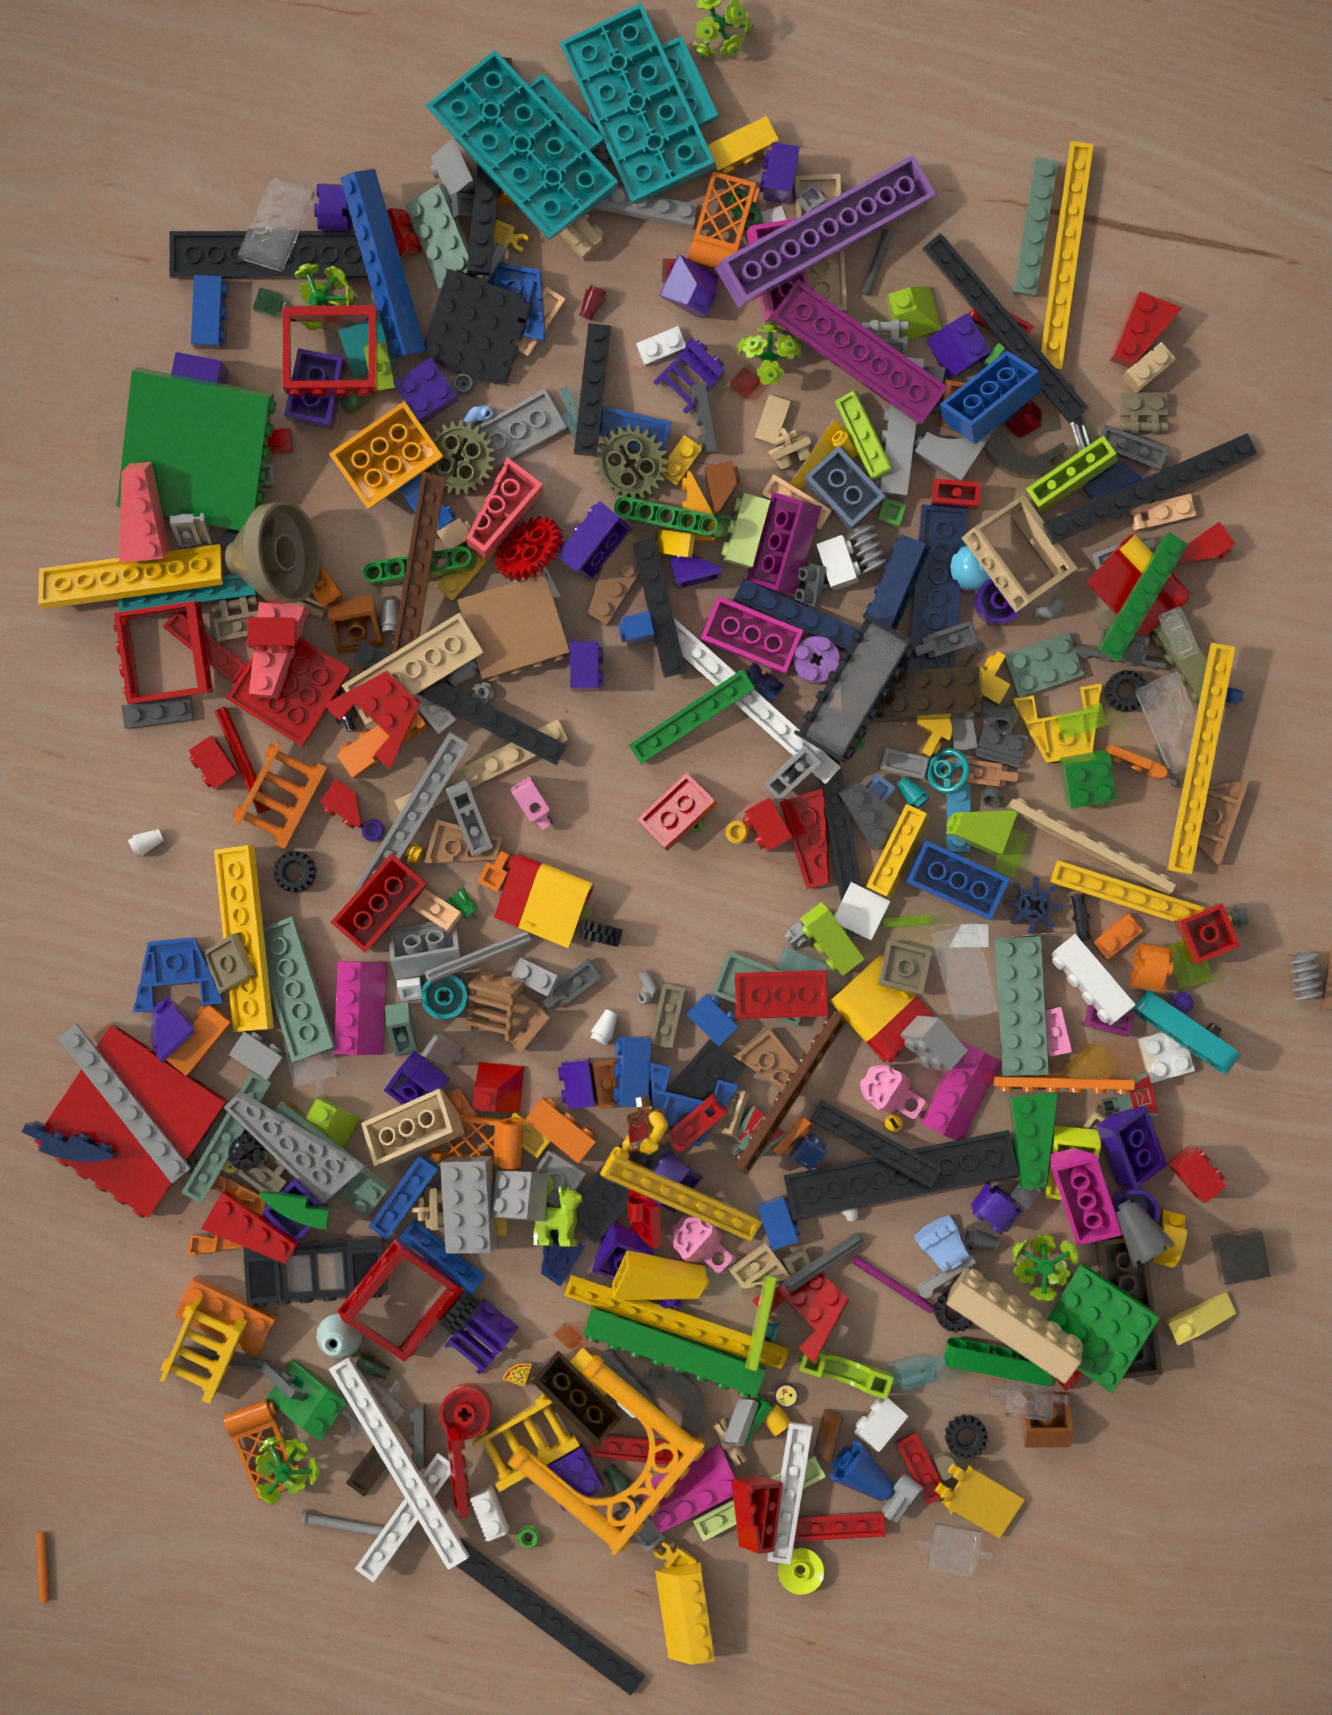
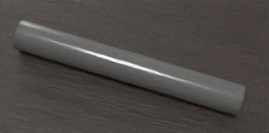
M884 229L861 292L865 296H870L893 233L890 229Z

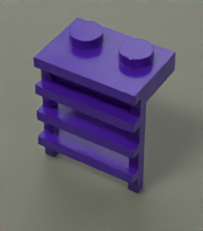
M693 338L685 344V350L653 382L657 386L663 380L688 404L683 410L685 414L693 409L696 403H692L691 399L667 375L673 371L691 389H693L692 385L695 383L676 365L682 360L707 384L706 392L712 389L724 377L725 371L723 362L717 356L712 358L706 352L708 350L707 347L700 340L695 341Z
M483 1298L463 1326L444 1346L446 1348H449L450 1345L479 1368L476 1372L480 1375L504 1346L508 1344L519 1327L511 1319L498 1311L493 1304ZM466 1328L468 1331H470L474 1336H476L480 1341H482L494 1352L492 1353L490 1350H488L484 1345H482L464 1329ZM457 1337H459L460 1339H462L466 1344H468V1345H469L472 1349H474L478 1354H480L483 1358H485L486 1361H484V1360H483L482 1358H480L476 1353H474L470 1348H468L465 1344H463L459 1339H457Z

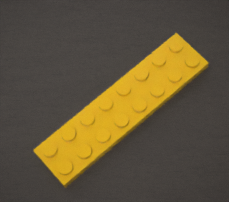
M221 544L172 550L163 559L119 563V558L41 568L39 569L38 604L40 609L223 585Z
M245 845L214 850L223 939L233 933L239 934L255 972L254 976L229 990L233 1032L274 1028L255 847L254 845Z

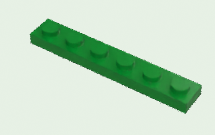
M1170 531L1165 533L1097 651L1114 662L1120 661L1188 543Z
M742 669L629 744V747L640 764H643L756 688L744 669Z

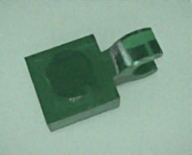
M260 287L252 309L276 318L277 312L283 313V306H293V304L282 301L283 296L281 294Z

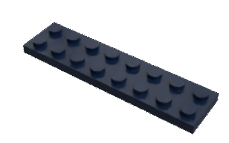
M933 505L921 506L918 541L926 543L931 549L914 587L910 639L915 642L914 647L924 644L922 639L928 635L958 624L961 587L958 581L953 579L950 566L954 554H957L960 548L965 546L962 537L966 534L968 512L966 508ZM955 651L936 658H929L928 654L915 657V654H913L907 660V670L954 668Z

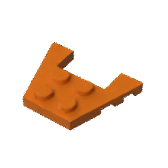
M219 1174L211 1188L212 1190L222 1192L226 1190L261 1216H265L262 1211L266 1208V1203L259 1198L260 1194ZM191 1234L187 1256L242 1248L243 1246L216 1235L209 1237Z

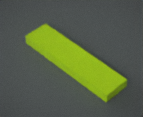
M853 390L837 399L835 403L871 480L875 481L892 471L893 468L857 391Z

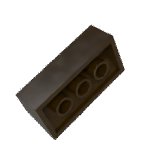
M559 1351L549 1357L532 1377V1383L596 1447L601 1445L623 1417Z

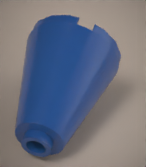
M852 1441L853 1446L850 1448L845 1446L831 1466L834 1469L833 1475L830 1473V1478L838 1484L878 1501L890 1499L894 1492V1483L863 1444L859 1441Z

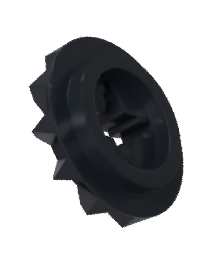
M244 1134L232 1141L228 1150V1158L230 1163L238 1170L249 1171L250 1169L258 1168L259 1163L264 1160L265 1149L251 1134ZM242 1146H244L248 1150L252 1149V1151L250 1152L252 1158L251 1160L246 1156L242 1158V1156L244 1155V1149L242 1148Z

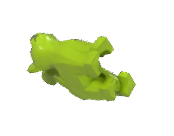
M550 1176L548 1182L547 1196L551 1193L553 1189V1181L550 1178ZM563 1187L558 1188L561 1208L546 1206L545 1221H535L534 1245L552 1246L553 1239L550 1237L551 1230H558L560 1246H578L579 1242L574 1239V1232L578 1221L577 1208L584 1200L582 1194L572 1190L571 1187H568L566 1190Z

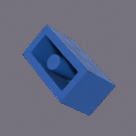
M705 994L686 1015L720 1046L738 1028L735 1024L738 1019L730 1011L724 1013L719 1008L721 1003L713 995L708 997Z
M782 1195L757 1204L772 1251L798 1242L797 1235L801 1233L797 1222L791 1221L789 1200L784 1201Z

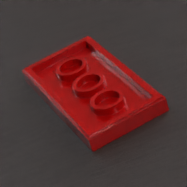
M827 970L735 973L736 1019L828 1016Z

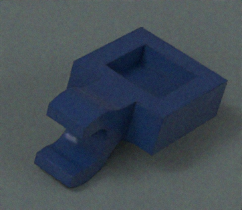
M752 663L748 668L750 671H747L746 674L752 683L756 685L754 690L773 702L785 685L767 672L763 675L760 666Z

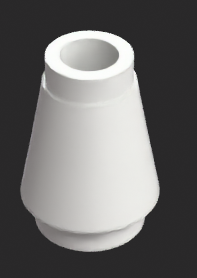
M159 829L132 835L133 838L128 839L135 856L140 854L143 856L164 841Z
M605 1009L591 1030V1039L603 1045H608V1042L612 1041L618 1015Z

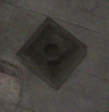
M1255 1227L1211 1236L1219 1281L1224 1285L1271 1276L1263 1234L1260 1229Z

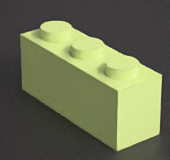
M743 493L740 498H736L733 507L736 515L734 520H730L727 533H730L729 541L724 542L721 555H724L723 562L747 569L753 567L770 500Z

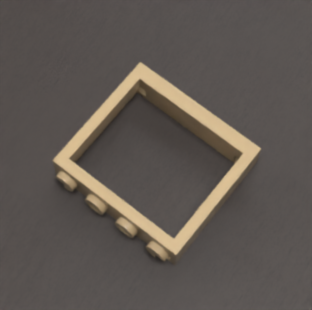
M1025 495L1014 500L962 537L965 544L1015 612H1018L1078 569L1059 542L1051 544L1042 525L1044 521ZM1009 514L1055 576L1029 595L1026 594L982 533ZM1062 565H1065V567L1067 568V571L1064 570V568L1062 567Z

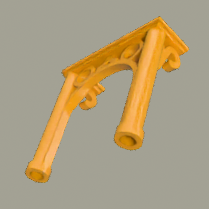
M596 1354L582 1373L637 1417L644 1425L648 1434L649 1454L647 1462L635 1482L616 1495L606 1498H593L576 1491L523 1445L517 1449L507 1464L514 1470L517 1468L587 1526L611 1548V1553L616 1555L618 1551L622 1553L630 1544L628 1539L633 1533L638 1534L645 1525L644 1519L648 1515L652 1516L660 1507L658 1502L663 1496L667 1498L675 1488L673 1485L678 1478L683 1479L690 1470L689 1464L693 1459L697 1461L705 1450L703 1449L704 1442L700 1435L696 1436L693 1434V1436H690L603 1363L604 1360ZM652 1428L669 1443L663 1442L655 1445ZM662 1449H669L673 1452V1459L665 1467L658 1466L655 1463V1453ZM677 1450H679L682 1453L679 1458ZM651 1467L658 1473H666L655 1488L651 1483L653 1472L650 1471ZM631 1494L633 1497L639 1494L648 1495L635 1511L634 1502L628 1496ZM626 1502L630 1505L629 1513L621 1520L615 1519L612 1516L613 1504ZM591 1505H594V1506L608 1505V1506H607V1517H608V1518H606V1517L603 1516L601 1513H599V1512H598L594 1507H592Z

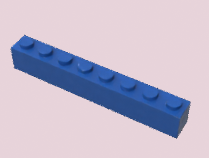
M376 170L352 172L340 179L391 359L412 356L426 351Z

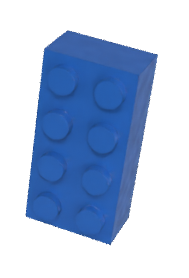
M1006 350L940 404L944 423L973 444L978 443L1042 391L1039 371Z
M925 840L921 844L904 883L991 921L1010 878Z

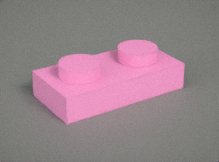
M1062 1006L1046 1010L1049 1057L1072 1052Z

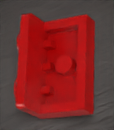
M388 209L387 213L399 256L403 254L416 256L421 253L420 239L412 228L409 214L404 209Z

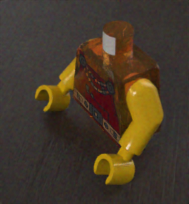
M649 1096L635 1098L638 1112L627 1115L628 1135L622 1143L623 1148L615 1147L612 1151L613 1154L628 1160L629 1150L630 1152L641 1151L650 1155L658 1147L672 1143L664 1110L662 1107L651 1109Z

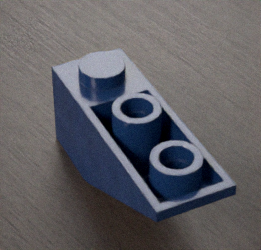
M811 1133L810 1136L806 1134L801 1138L790 1154V1157L810 1171L827 1155L828 1151L825 1148V1142L814 1133Z

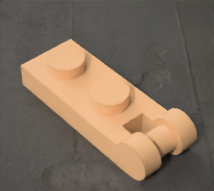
M1191 494L1145 504L1129 511L1130 516L1133 517L1134 524L1132 526L1134 531L1196 516ZM1141 513H1147V521H1143Z

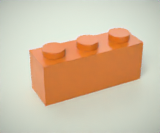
M213 1004L207 1007L204 1005L195 1016L198 1019L193 1024L196 1032L166 1059L185 1076L192 1074L232 1024V1020Z
M542 1097L525 1121L579 1163L596 1142V1139L593 1138L595 1133L586 1126L581 1128L575 1123L577 1119L569 1112L564 1114L557 1109L560 1105L552 1098L548 1097L546 1100Z

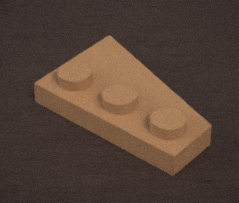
M436 819L424 863L496 860L503 838L488 834L493 848L471 856L460 826Z
M770 1028L733 1056L783 1090L786 1087L789 1075L795 1073L799 1067ZM810 1079L803 1090L812 1083Z

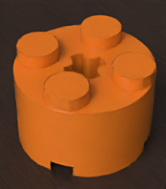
M1146 943L1139 944L1133 959L1135 966L1134 972L1131 971V987L1164 994L1167 988L1166 976H1171L1173 970V963L1170 962L1172 949Z

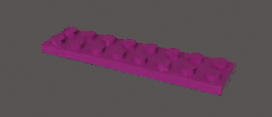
M800 280L795 282L770 318L920 426L948 388V386Z

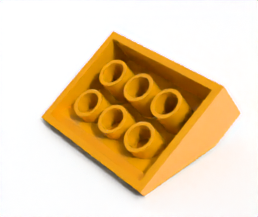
M405 401L329 453L368 510L444 458Z

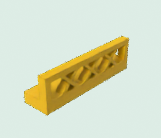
M908 804L905 805L866 886L867 888L882 894L888 899L892 898L930 819L927 813Z

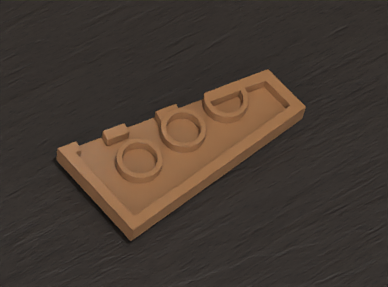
M631 532L627 534L602 566L587 612L588 615L606 626L639 576L633 543L643 540Z

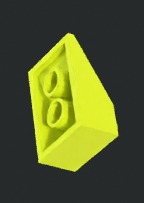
M1054 1125L1045 1198L1062 1200L1051 1169V1154L1069 1149H1077L1096 1154L1099 1159L1101 1141L1097 1130Z

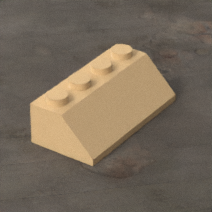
M437 1089L361 1123L375 1167L382 1168L394 1166L465 1134L458 1111L442 1089Z

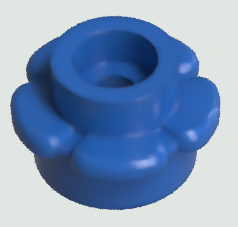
M1228 687L1226 702L1237 705L1239 701H1244L1242 699L1243 691Z

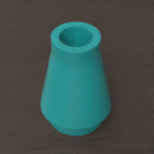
M907 776L903 777L896 784L908 804L916 809L922 807L929 800L928 792Z

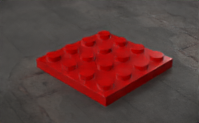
M299 638L297 649H295L294 657L289 664L288 673L278 699L259 698L249 694L253 656L226 699L301 747H304L327 711L324 705L336 697L352 670L304 639Z

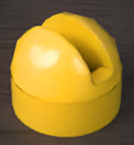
M889 1114L885 1118L884 1125L888 1131L895 1133L902 1129L903 1120L897 1114ZM891 1118H894L896 1124L899 1126L897 1129H895L892 1123L890 1122Z

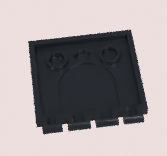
M448 268L424 341L426 351L421 352L420 357L425 359L432 358L436 363L495 385L499 381L507 383L512 368L504 364L505 361L514 364L519 346L513 344L512 340L521 342L526 324L520 322L519 319L528 320L533 304L525 301L526 296Z

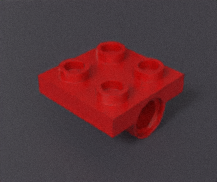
M629 1189L627 1201L631 1229L653 1249L660 1247L661 1236L663 1235L660 1226V1216L662 1214L660 1205L650 1197Z

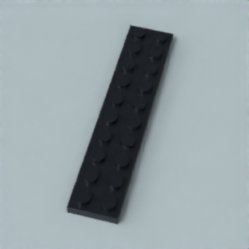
M169 231V277L171 279H194V275L221 276L223 279L297 278L294 273L299 270L300 266L307 263L312 265L318 264L319 271L314 273L312 278H327L324 270L331 266L342 270L346 278H368L355 231Z
M709 1038L666 1091L705 1100L715 1092L718 1079L733 1083L745 1068ZM653 1106L648 1110V1112L653 1111ZM647 1112L644 1115L643 1119L646 1122V1126L648 1128L650 1135L654 1128L652 1126V1123H648L647 1118L650 1115ZM622 1141L621 1144L618 1146V1147L621 1148V1149L623 1148V1146H622L623 1141ZM670 1143L660 1144L658 1149L650 1155L641 1152L640 1149L629 1150L628 1160L654 1172L658 1168V1163L662 1157L669 1153L673 1154L675 1148ZM607 1160L579 1192V1194L583 1195L584 1200L577 1208L578 1221L576 1227L595 1244L598 1243L628 1207L627 1200L630 1188L604 1178L600 1174Z
M1009 1130L912 1149L911 1151L942 1167L931 1189L874 1157L784 1175L793 1222L1019 1176Z

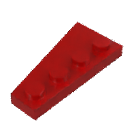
M824 788L780 802L788 831L792 836V844L806 889L830 882Z
M226 1190L221 1193L201 1227L204 1231L284 1264L290 1260L299 1244L298 1241Z

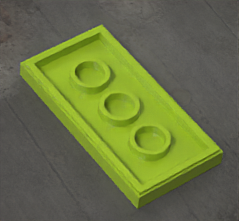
M764 1276L745 1365L746 1369L757 1371L759 1367L777 1282L776 1278Z

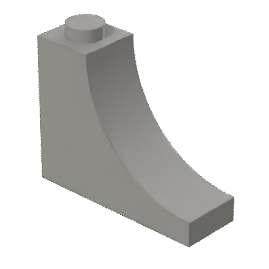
M994 430L976 444H973L965 437L946 439L927 432L924 437L920 435L914 443L913 447L916 450L913 455L949 479L961 481Z

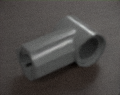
M983 697L984 717L979 718L993 724L994 729L999 734H1010L1021 716L1018 709L1010 705L1002 707Z

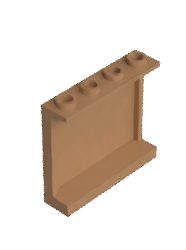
M547 572L538 574L535 578L533 576L529 577L527 581L522 579L520 582H512L457 600L464 620L484 651L483 654L476 658L482 679L488 678L490 682L502 678L501 673L510 671L511 675L524 671L523 666L532 664V668L545 665V660L552 657L554 661L567 658L566 653L570 652V648L548 582Z

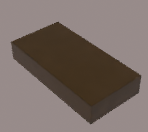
M374 1445L346 1482L347 1485L364 1497L386 1468Z

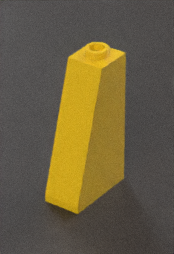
M627 1250L612 1282L613 1299H699L703 1290H706L708 1287L709 1277L706 1276L705 1266Z

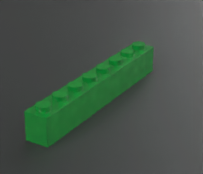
M592 1306L583 1330V1335H586V1339L591 1342L599 1343V1341L608 1343V1347L621 1351L622 1348L630 1351L629 1354L633 1357L642 1359L644 1356L652 1359L651 1362L655 1365L664 1367V1364L672 1366V1370L680 1374L689 1372L694 1374V1378L697 1380L717 1382L716 1386L725 1390H729V1388L736 1389L738 1394L750 1398L751 1395L757 1397L766 1372L765 1366L759 1365L757 1371L746 1369V1359Z

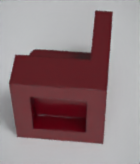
M1030 399L1006 419L1005 426L1018 438H1021L1042 426V410Z

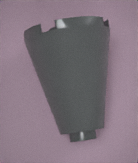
M1128 1200L1118 1206L1120 1211L1116 1212L1134 1268L1139 1266L1138 1260L1143 1264L1168 1250L1167 1244L1170 1248L1175 1246L1173 1240L1137 1202L1132 1203Z

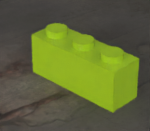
M822 902L799 918L804 924L801 929L809 939L812 937L815 939L814 947L821 956L824 953L826 954L828 959L825 962L833 972L838 970L843 976L864 960L858 949Z

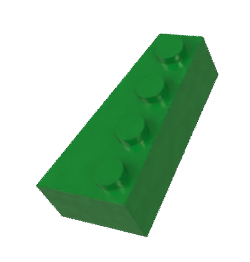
M1058 1092L1009 1098L1020 1190L1042 1188L1047 1185Z

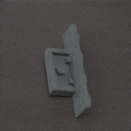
M1103 628L1100 644L1109 629ZM1140 634L1134 635L1120 659L1125 665L1137 666V664H1142L1152 670H1159L1167 666L1164 658L1146 655L1150 638ZM1074 644L1075 653H1078L1080 657L1090 659L1092 656L1101 657L1103 661L1114 662L1097 651L1098 647Z

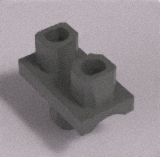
M806 562L805 566L799 567L798 577L800 580H803L802 588L795 590V600L812 607H820L823 589L830 588V583L825 581L826 566Z

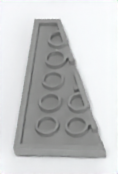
M241 1091L224 1107L322 1204L365 1166Z

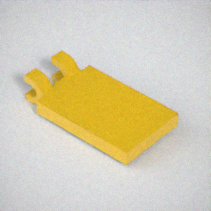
M952 1463L948 1472L959 1481L954 1490H951L939 1483L935 1491L943 1499L947 1500L944 1505L948 1509L1000 1538L1025 1500L1020 1495L970 1465L964 1471Z

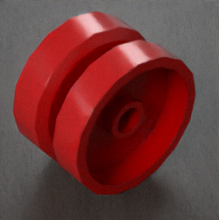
M458 1384L449 1390L441 1404L439 1413L441 1425L445 1431L455 1427L458 1435H462L464 1440L477 1437L483 1433L490 1421L492 1413L491 1398L483 1388L476 1384ZM463 1408H467L469 1413H464Z

